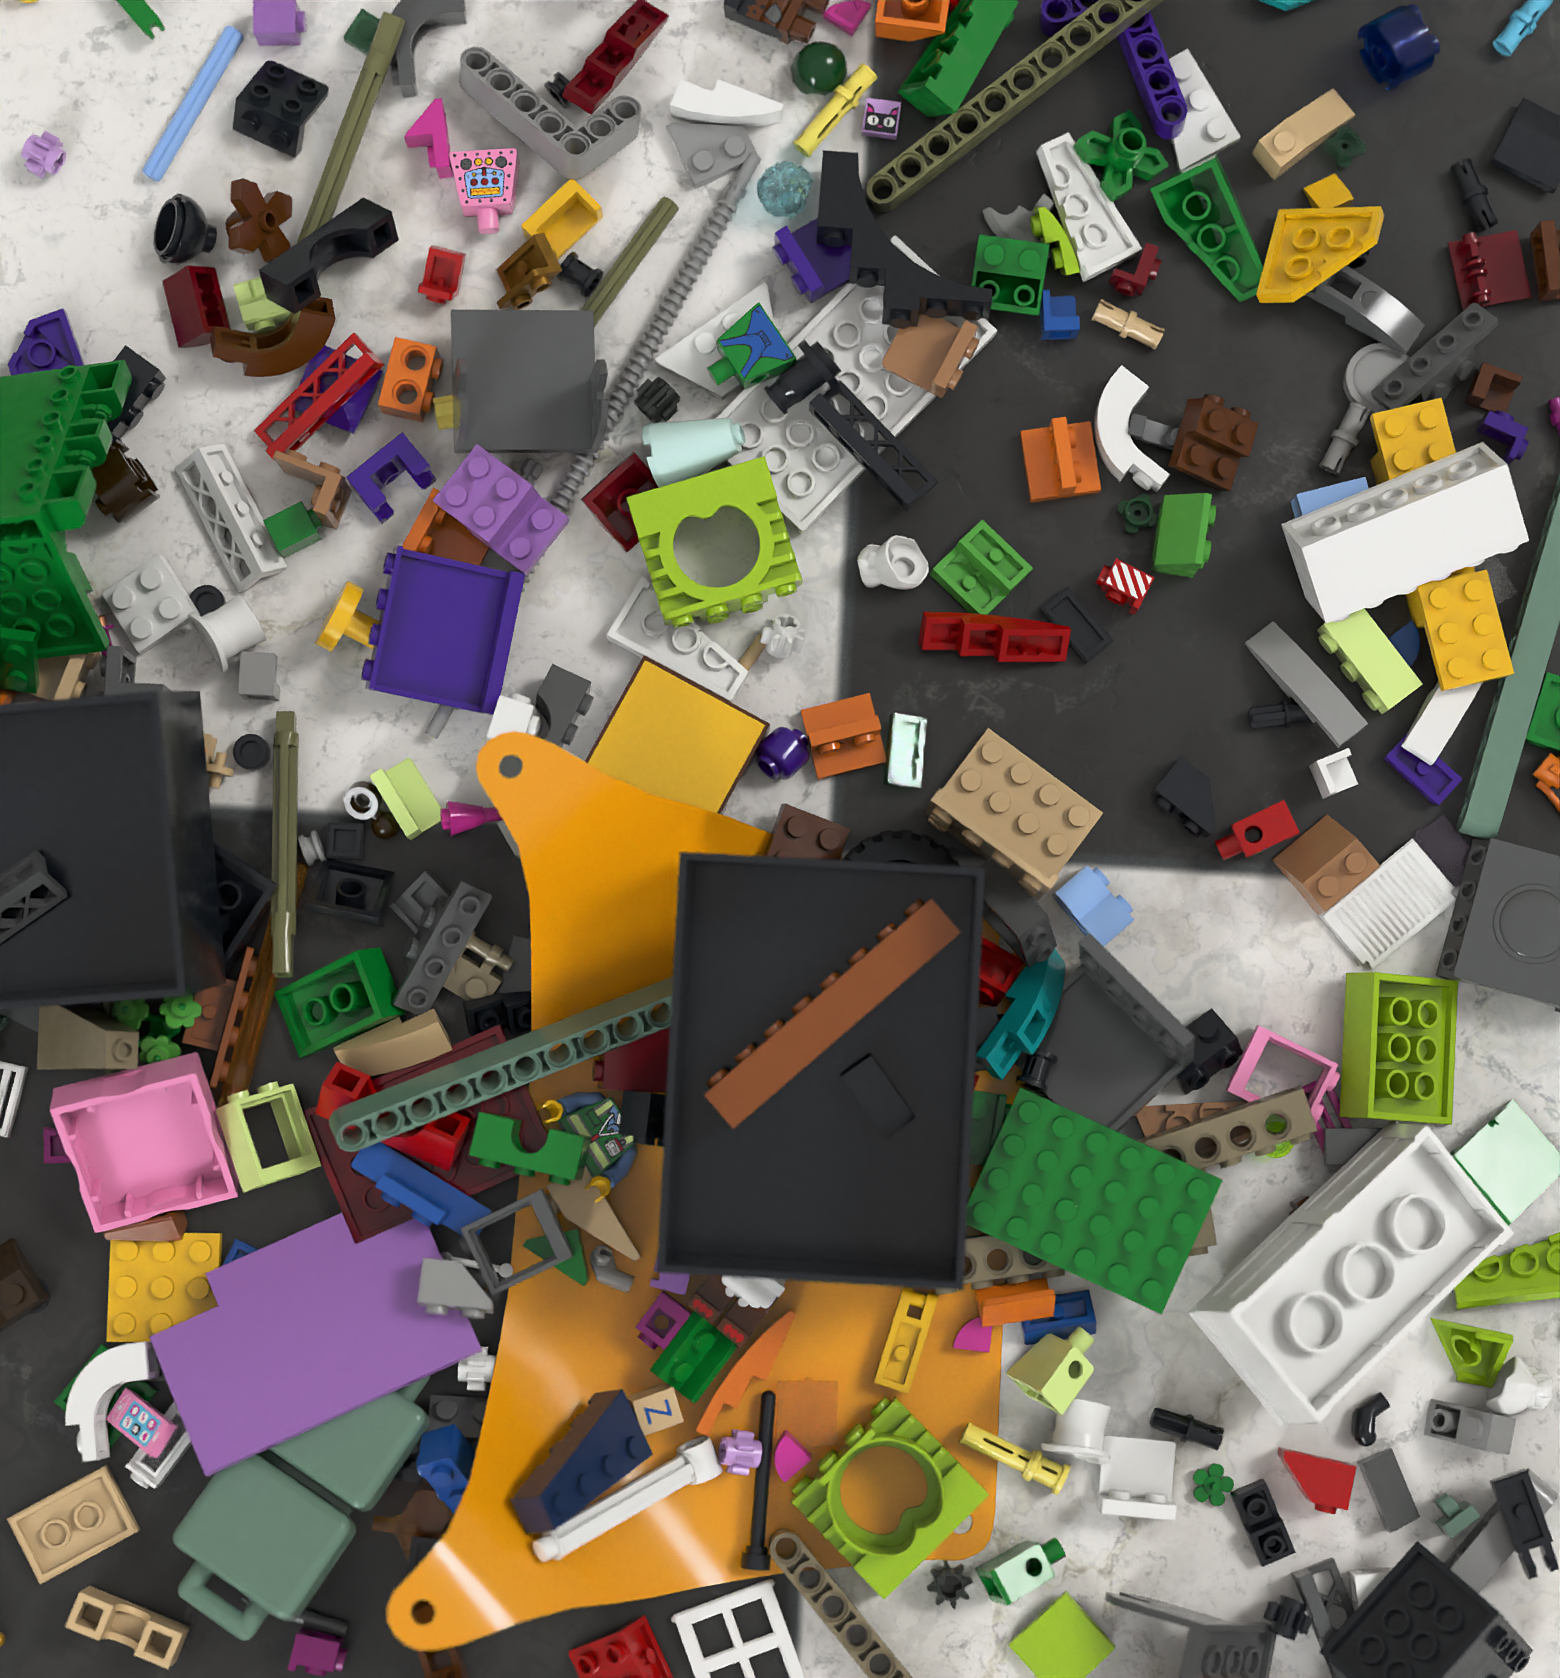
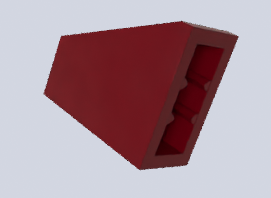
M670 1027L600 1054L599 1060L594 1059L592 1079L593 1081H598L597 1088L603 1090L667 1093Z

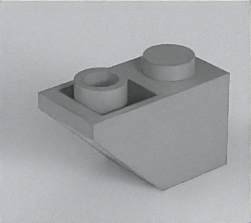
M423 1258L417 1303L420 1307H426L425 1313L447 1315L448 1309L463 1311L462 1317L472 1319H484L485 1313L494 1314L493 1302L460 1261Z
M1431 1399L1424 1435L1484 1451L1509 1455L1516 1418Z

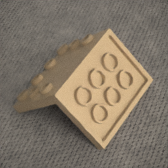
M989 728L944 788L937 791L924 813L929 818L927 821L942 833L947 831L984 860L988 861L992 858L1017 881L1031 898L1034 896L1038 900L1052 888L1059 878L1057 876L1103 814L1102 811Z

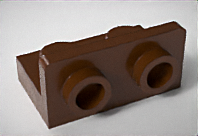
M1555 220L1540 221L1530 233L1539 302L1560 300V229H1556Z

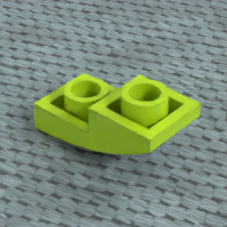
M1033 207L1035 216L1030 217L1032 234L1034 238L1039 237L1040 243H1055V248H1051L1054 268H1060V272L1063 275L1079 273L1080 270L1073 247L1060 223L1046 207Z

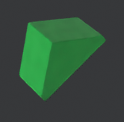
M580 1229L565 1231L564 1233L575 1255L554 1267L582 1286H586L590 1276ZM546 1236L527 1239L523 1244L525 1248L543 1260L555 1255Z

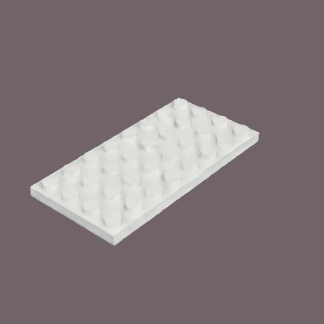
M896 235L890 240L894 246L913 262L936 274ZM848 283L788 346L797 360L804 354L798 346L799 343L805 339L811 346L818 341L841 369V372L835 376L837 380H841L876 418L897 437L936 396L892 374L882 366L883 358L899 330L890 325L882 324L884 286L876 285L872 288H864L857 284ZM945 316L942 318L959 328L962 327L966 320L955 316ZM984 318L976 321L966 320L978 326L975 338L979 339L980 342L972 358H964L959 367L960 370L997 334L998 330ZM778 375L753 387L744 389L716 419L732 418L735 424L740 423L746 438V443L741 444V452L725 462L729 466H733L765 456L782 515L803 534L865 469L809 411V402L819 393L824 395L832 387L825 382L804 400L790 407L787 410L788 413L784 415L764 389L766 386L770 387L780 376ZM839 392L829 403L841 415H850V402ZM854 408V415H861V414ZM853 421V428L865 440H874V427L869 422ZM878 433V441H886V440ZM878 447V454L880 455L887 447Z

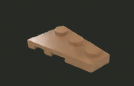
M1247 1100L1145 1106L1135 1115L1143 1137L1248 1102ZM1244 1125L1235 1126L1230 1132V1138L1235 1143L1247 1140L1251 1135L1250 1129ZM1202 1137L1195 1144L1196 1151L1202 1155L1211 1154L1216 1147V1142L1210 1137ZM1169 1148L1163 1151L1181 1160V1154L1176 1149Z

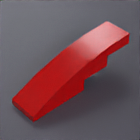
M923 612L918 644L922 650H957L960 656H995L998 662H1066L1071 629L1069 626L998 615Z

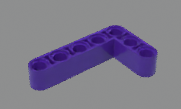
M1043 0L1039 18L1041 31L1046 36L1052 37L1088 9L1081 4L1082 2L1090 1L1095 4L1098 0ZM1149 11L1137 21L1141 25L1140 27H1129L1118 35L1117 38L1153 130L1161 138L1174 139L1183 131L1188 109ZM1051 12H1057L1062 14L1063 17L1060 19H1053L1048 14ZM1105 12L1099 19L1102 22L1111 20L1114 23L1118 16L1113 12ZM1149 52L1153 57L1151 59H1144L1138 53ZM1158 82L1163 84L1165 89L1156 90L1150 84ZM1170 113L1175 115L1178 120L1167 121L1162 115Z

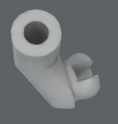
M606 1245L597 1246L590 1256V1263L597 1281L628 1294L634 1276L617 1270L610 1247Z

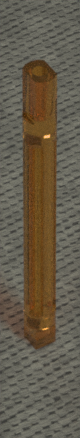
M297 862L296 910L309 868L308 865ZM271 914L218 1108L228 1104V1096L249 1090L255 1062L278 978L272 973L273 937H271Z

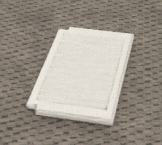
M1412 838L1384 861L1377 870L1319 917L1360 966L1367 962L1369 968L1373 970L1456 901V897L1450 893L1454 886Z

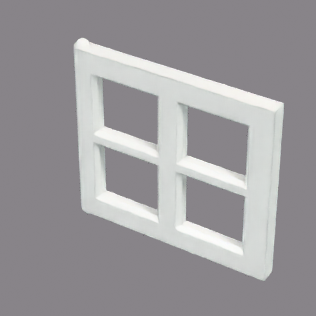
M773 1579L761 1581L673 1614L671 1621L677 1625L695 1678H711L710 1672L740 1662L745 1678H755L749 1658L777 1647L780 1649L789 1677L805 1678L773 1589L775 1585ZM761 1598L773 1632L743 1643L731 1609ZM722 1613L734 1647L703 1657L692 1624Z

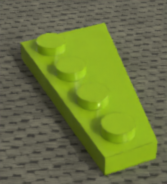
M1560 1232L1550 1235L1547 1240L1529 1246L1527 1243L1514 1248V1252L1500 1257L1493 1255L1482 1260L1453 1289L1457 1309L1560 1298Z

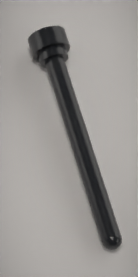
M771 1390L764 1391L761 1396L758 1440L762 1444V1457L755 1471L750 1545H746V1552H742L741 1568L749 1570L768 1571L770 1570L771 1555L767 1554L768 1547L764 1546L776 1395Z

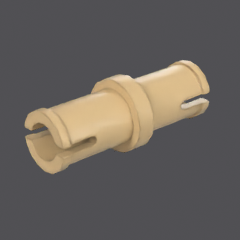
M1103 299L1100 300L1091 319L1120 332L1119 336L1124 339L1127 336L1154 350L1157 348L1165 331L1164 328L1157 327L1137 317V312L1131 310L1128 313L1105 302Z

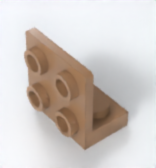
M287 449L286 454L275 451L273 458L283 472L317 485L311 499V505L314 506L313 511L323 525L337 530L352 493L351 488L345 481L346 478L340 475L341 470L325 462H320L319 466L306 462L307 457L290 449Z

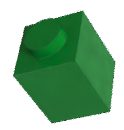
M302 501L263 520L279 553L284 558L322 540L318 529L323 527L321 521L314 513L313 508L307 510Z

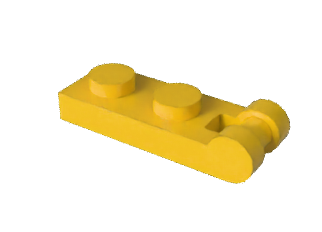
M902 1287L875 1374L874 1383L909 1394L939 1295L931 1292L925 1295L914 1291V1287ZM909 1305L922 1309L920 1319L907 1316Z

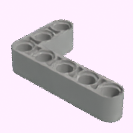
M470 47L461 54L459 76L461 88L556 171L568 179H580L634 141L638 136L641 105L631 96L624 95L614 98L575 126L484 48Z

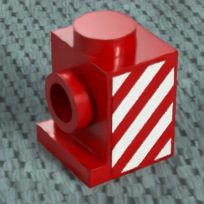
M1116 558L1111 567L1104 565L1095 584L1101 586L1100 590L1106 593L1105 598L1120 606H1124L1125 603L1131 605L1128 612L1135 615L1155 577Z

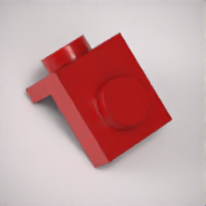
M434 245L430 246L423 282L419 284L417 292L426 294V299L435 303H447V300H453L459 293L466 254Z

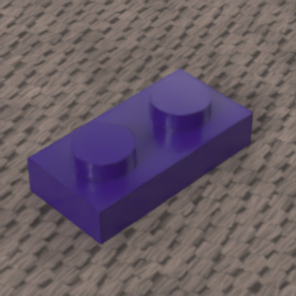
M1407 732L1383 759L1434 806H1438L1462 781V778L1439 757L1432 765H1429L1401 747L1408 734Z

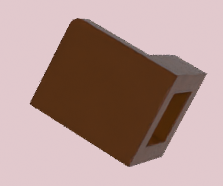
M1483 362L1474 373L1464 403L1487 412L1502 411L1507 413L1514 390L1521 384L1523 376Z

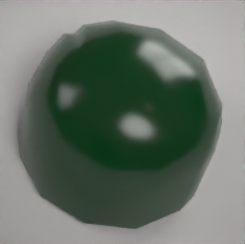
M823 41L805 45L796 54L791 66L792 81L806 95L813 93L826 96L832 93L838 85L843 84L848 72L846 57L842 50L838 49L834 44Z

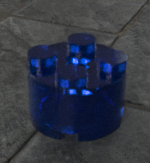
M1410 4L1407 7L1397 6L1364 24L1358 31V40L1363 38L1365 47L1359 50L1367 71L1377 83L1386 82L1390 84L1387 87L1390 90L1431 69L1434 64L1435 55L1440 52L1438 39L1429 33L1422 21L1421 11L1415 4Z

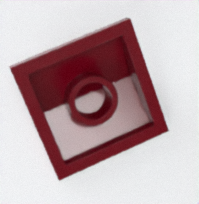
M632 452L581 500L597 522L625 552H628L639 542L626 497L656 489L658 486L649 468L635 452Z

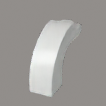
M1121 365L1107 383L1096 408L1094 416L1096 447L1103 463L1115 478L1121 481L1130 471L1133 474L1132 479L1145 490L1151 488L1157 493L1170 474L1143 454L1135 446L1131 436L1128 435L1130 414L1146 395L1149 386Z
M151 1341L125 1344L111 1348L94 1358L77 1377L68 1398L65 1419L66 1426L80 1424V1431L77 1435V1447L79 1452L82 1453L83 1462L110 1457L106 1418L109 1403L115 1392L130 1381L160 1377L159 1361Z

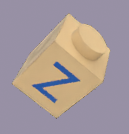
M662 1383L626 1396L644 1436L684 1422L673 1386Z

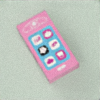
M128 1388L124 1389L106 1418L110 1424L145 1453L155 1458L159 1457L177 1428V1425L135 1391Z

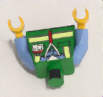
M575 1092L556 1101L549 1100L537 1106V1111L547 1108L551 1114L550 1119L542 1122L543 1125H549L557 1121L562 1130L592 1137L585 1166L593 1179L584 1187V1190L587 1191L591 1186L597 1187L600 1190V1196L595 1202L602 1201L609 1194L610 1189L628 1175L638 1153L636 1144L632 1143L633 1136L619 1134L622 1108L619 1109L612 1097L606 1098L600 1092Z

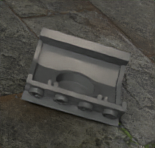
M1490 838V841L1473 839L1435 976L1445 980L1485 986L1554 1006L1555 1011L1560 1013V856Z

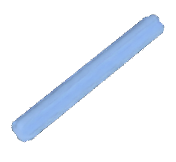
M226 26L144 165L143 173L148 178L159 182L168 169L243 40L242 33L236 28Z

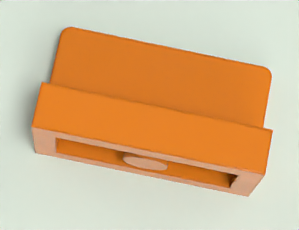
M1047 1278L975 1289V1299L982 1327L1054 1316L1056 1296L1054 1290L1049 1289Z

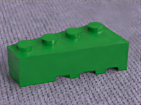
M959 0L947 17L945 34L934 36L897 92L927 118L956 113L987 57L994 48L1000 34L1013 20V12L1019 2L1017 0Z

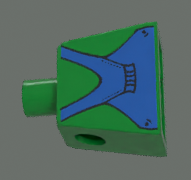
M757 303L716 341L717 350L722 358L708 366L707 371L717 386L735 376L742 388L748 389L781 375L794 364L796 356L761 304Z

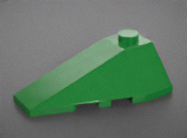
M1217 154L1203 159L1151 187L1150 191L1165 223L1183 239L1193 253L1210 268L1212 273L1239 302L1255 296L1264 264Z

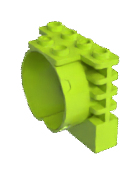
M765 456L626 497L665 625L672 624L674 629L685 627L694 623L693 618L698 616L700 622L708 620L709 624L719 623L729 618L728 614L742 610L743 614L758 611L763 608L762 603L768 601V595L776 593L777 597L788 596L797 592V586L802 585L803 579L777 501V494ZM720 508H735L750 518L759 535V556L753 569L742 580L726 587H707L694 582L684 574L675 559L673 543L678 526L687 518L696 517L706 520L713 517Z
M884 1397L870 1411L873 1418L864 1427L860 1423L854 1426L843 1438L846 1445L838 1453L834 1449L830 1450L817 1464L819 1471L811 1479L805 1475L791 1490L795 1494L791 1499V1503L850 1562L853 1568L883 1600L989 1496L981 1484L896 1397H893L890 1401ZM877 1446H891L910 1454L921 1466L927 1481V1495L923 1503L916 1507L907 1508L901 1514L897 1529L888 1534L872 1533L859 1527L846 1513L840 1496L841 1479L848 1464L861 1452Z

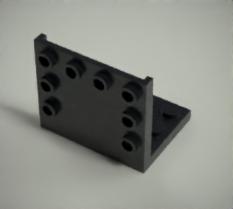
M1417 1541L1319 1652L1347 1678H1510L1514 1672L1518 1673L1525 1668L1530 1660L1529 1655L1533 1650L1496 1608Z

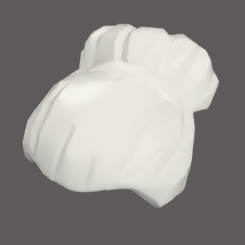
M898 535L890 537L882 546L867 545L860 552L857 560L862 581L870 588L883 584L895 589H913L924 581L929 571L928 562L915 540Z
M1514 1356L1501 1368L1496 1385L1487 1391V1403L1485 1405L1488 1410L1499 1415H1511L1521 1412L1525 1408L1539 1411L1544 1409L1551 1400L1550 1397L1553 1395L1554 1388L1553 1379L1543 1369L1540 1368L1538 1370L1535 1366L1528 1367L1519 1357Z

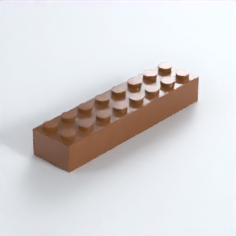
M919 898L904 911L908 918L902 924L896 927L891 922L875 936L879 943L873 949L868 951L865 946L847 960L852 966L842 975L837 971L832 973L819 985L823 990L822 993L815 999H812L809 995L803 998L791 1009L795 1015L786 1024L779 1019L762 1034L766 1038L764 1043L758 1048L751 1043L734 1058L738 1063L735 1068L729 1072L723 1067L706 1082L710 1089L704 1096L733 1129L961 933L932 898L926 903Z

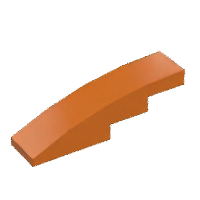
M788 1310L765 1330L739 1358L714 1393L695 1431L709 1437L723 1403L737 1409L752 1375L764 1381L767 1380L794 1320L795 1312Z

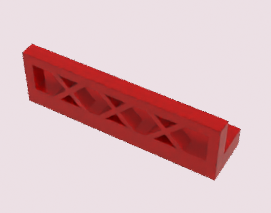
M352 333L254 430L268 446L265 451L274 461L275 451L286 454L287 449L297 451L385 365L356 333ZM356 345L363 355L348 369H345V354ZM339 361L338 368H332ZM327 372L338 373V379L324 393H320V378ZM313 386V393H306ZM301 397H313V404L298 418H295V403ZM288 411V417H282ZM277 421L288 422V428L275 441L266 432Z

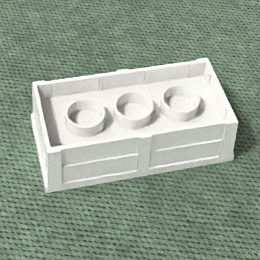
M1390 1121L1188 1313L1279 1425H1287L1288 1423H1320L1332 1411L1331 1407L1407 1333H1412L1424 1322L1423 1318L1497 1246H1502L1514 1233L1427 1125L1402 1124L1397 1121Z

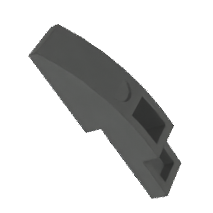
M1348 266L1343 267L1305 294L1346 316L1345 324L1404 355L1408 354L1425 328V325L1402 303Z

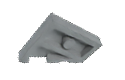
M675 123L666 125L667 132L695 189L739 170L750 152L758 155L744 125Z

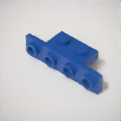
M378 1142L361 1149L351 1164L353 1169L377 1183L375 1187L383 1191L380 1195L382 1199L398 1208L401 1203L414 1210L411 1216L428 1227L432 1223L436 1225L443 1224L463 1236L460 1228L492 1213V1210L384 1143ZM483 1228L480 1229V1230H478V1231H476L477 1234H478V1236H479V1234L481 1233V1231L483 1230Z

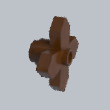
M244 178L232 181L230 201L236 210L228 216L225 224L226 232L229 236L228 247L230 250L243 255L253 253L258 248L264 262L270 263L290 249V243L279 228V225L292 217V197L285 193L274 191L267 193L263 198L257 183Z

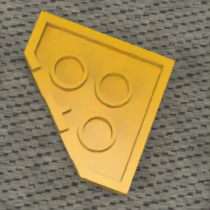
M1381 206L1279 209L1256 293L1259 302H1295L1378 243L1384 218Z

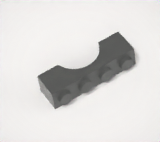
M554 664L550 667L537 692L535 708L543 715L548 725L549 733L545 740L562 748L564 744L571 745L578 730L575 722L579 714L583 716L587 714L594 697L589 695L591 681ZM513 754L506 755L499 764V772L503 777L509 779L518 776L523 768L521 759Z

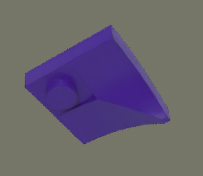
M324 345L321 351L313 359L309 361L306 370L303 374V377L300 381V384H302L335 351V349ZM345 354V369H348L358 359ZM339 361L332 368H338ZM379 370L326 424L355 435L383 376V370ZM327 372L320 378V393H324L338 379V373ZM313 386L306 393H313ZM301 397L295 403V410L300 413L305 412L313 404V397Z

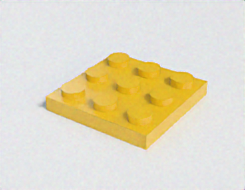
M185 1232L183 1239L179 1241L110 1240L106 1342L151 1341L150 1336L217 1307V1301L205 1273L221 1267L222 1233Z

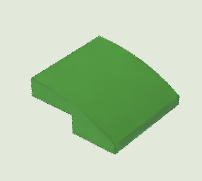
M981 520L931 570L929 575L969 613L989 615L1033 568L984 520Z

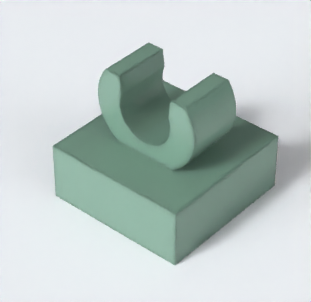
M1444 1493L1434 1501L1444 1514L1435 1523L1442 1533L1451 1539L1481 1517L1472 1504L1464 1500L1457 1504L1451 1495L1448 1496L1447 1493Z

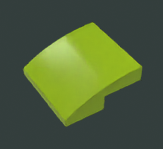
M1067 1591L1041 1610L1038 1617L1011 1638L1008 1644L1037 1678H1085L1116 1647Z

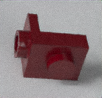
M1146 243L1134 275L1114 268L1109 284L1115 286L1114 289L1123 295L1134 296L1138 294L1141 296L1147 280H1155L1162 261L1156 259L1159 247Z

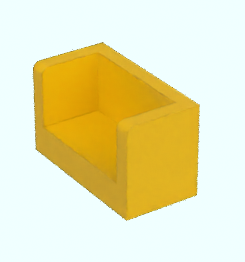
M569 179L521 225L523 235L528 240L535 234L545 233L558 261L603 218L602 208L574 179Z

